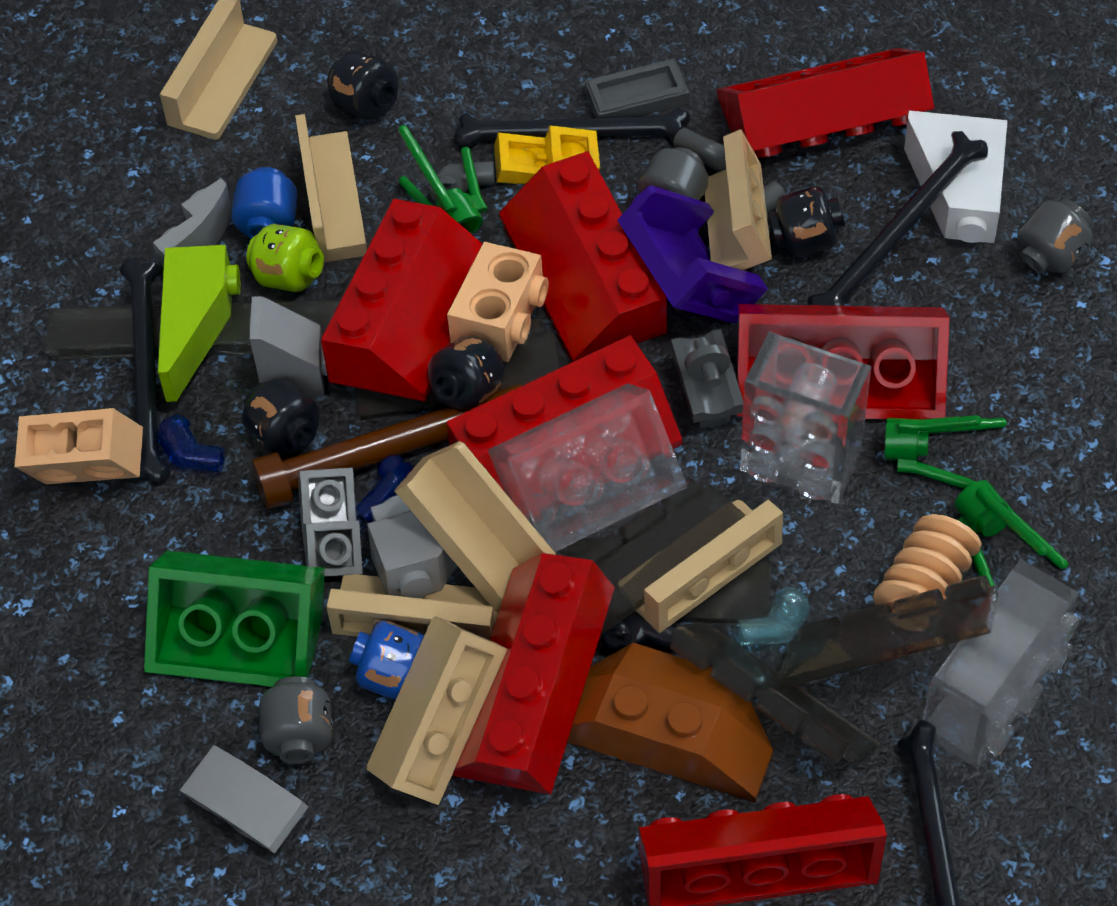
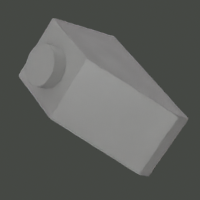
M252 297L249 340L259 382L286 379L309 397L324 396L325 376L328 375L321 344L322 332L320 325L265 297Z
M412 511L367 523L371 558L385 595L423 598L427 594L443 589L457 565Z

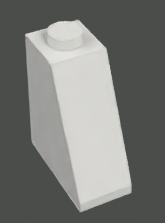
M909 110L904 150L921 186L951 153L953 147L951 134L953 131H963L969 140H983L987 143L988 157L985 160L972 162L967 165L930 207L944 238L957 239L969 243H994L1000 214L1007 120Z

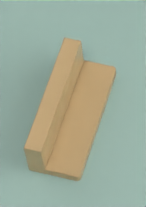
M240 0L217 1L159 94L167 126L214 140L219 139L277 44L276 33L244 24Z
M305 114L295 115L315 240L323 252L324 262L362 257L367 251L348 133L343 131L309 137Z
M740 129L723 136L726 170L708 176L709 184L705 191V200L714 210L713 215L707 220L711 261L745 270L771 260L772 255L761 163Z
M461 441L423 457L394 490L496 612H499L513 568L541 553L556 555L478 459Z
M769 499L754 510H751L741 500L734 501L619 584L620 596L660 634L667 627L671 626L782 544L783 512Z
M360 574L344 575L340 589L330 590L327 603L332 634L358 637L360 631L371 634L374 626L382 620L393 622L425 635L432 618L438 616L463 630L490 640L499 613L494 610L476 587L445 584L441 591L427 594L423 598L385 595L378 576Z
M434 616L369 759L367 770L393 789L439 805L508 649L498 643L463 630L443 618Z

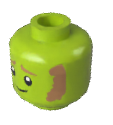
M270 224L261 229L250 240L247 248L246 259L248 268L252 271L255 280L263 287L301 292L307 289L315 278L320 275L324 266L323 252L315 240L314 234L308 229Z

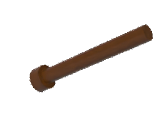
M519 383L501 389L476 407L519 388L522 384ZM446 407L283 461L277 452L251 460V466L266 509L269 510L293 502L292 491L299 489L297 471L353 468L354 471L448 440L446 421L470 410L458 411Z

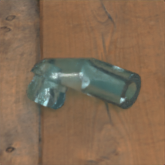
M784 588L776 595L777 601L767 617L738 620L737 630L740 646L778 644L791 641L808 617L809 601L805 594L796 588Z

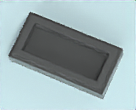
M675 58L584 81L585 93L595 118L638 117L690 103V92Z

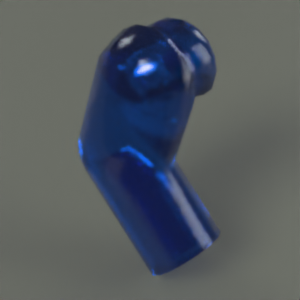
M173 415L162 421L159 425L158 440L172 464L180 468L222 472L225 463L224 447L198 444L189 429L191 423L184 416Z
M390 455L380 463L378 474L382 479L355 506V509L369 523L373 522L371 507L382 504L393 496H397L394 490L413 470L411 463L404 462L398 455Z

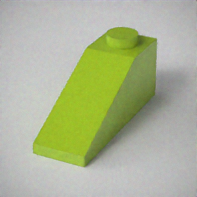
M226 245L165 248L158 375L166 402L178 400L231 317L232 295H240L241 280L238 264L230 265Z

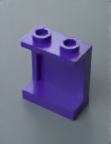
M648 186L632 200L631 205L617 221L673 308L736 324L738 322V304H755L768 290L767 286L757 274L711 261L710 251L698 234L700 227L714 213L709 203L656 186Z

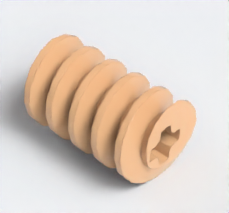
M930 514L922 516L917 520L913 533L905 539L903 549L896 554L893 565L885 572L883 582L874 590L873 601L882 617L893 627L908 635L920 637L932 633L933 625L930 621L935 622L941 618L943 613L941 605L951 601L953 595L951 588L954 589L961 584V572L969 570L972 565L971 556L978 554L981 550L982 542L978 535L962 522L944 515Z

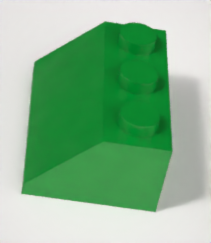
M166 551L149 566L144 672L273 687L278 680L286 677L300 676L309 678L322 622L325 568Z

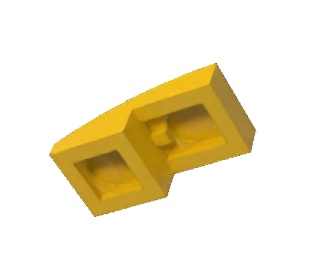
M551 125L545 138L498 132L494 143L496 180L501 183L526 184L542 166L589 151L598 170H600L597 132Z

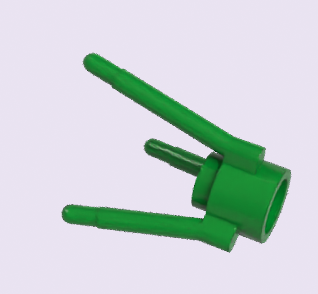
M400 125L398 128L400 135L438 197L435 201L437 207H441L468 232L474 234L483 224V218L480 214L485 213L488 207L480 194L470 149L468 147L461 149L469 194L463 193L460 188H452L446 191L408 127ZM401 176L399 178V184L416 203L432 205L407 177Z
M978 415L920 420L887 417L885 459L898 460L897 472L917 473L965 489L977 481L917 461V456L928 457L929 433L1003 428L1007 425V420L1005 418H981Z
M980 480L969 485L956 498L954 503L955 509L962 516L958 521L970 527L975 533H982L985 537H990L999 533L1007 525L1037 554L1049 558L1060 569L1068 567L1067 560L1020 518L987 480ZM980 550L978 554L971 557L986 592L991 593L995 590V584L983 552Z

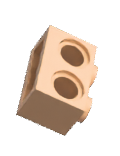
M484 242L447 313L450 342L452 343L462 336H478L496 348L502 361L509 362L517 344H524L528 337L531 315L535 306L541 307L547 296L549 281L547 277H543L541 255Z
M114 408L19 416L15 468L46 485L140 477L143 427Z

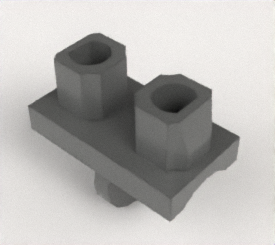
M721 329L711 331L698 338L686 339L679 337L671 339L672 354L693 423L699 422L700 427L705 429L728 424L731 415L744 413V401Z

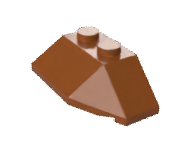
M636 643L629 644L590 667L567 741L574 745L756 803L773 756L771 743L738 675Z

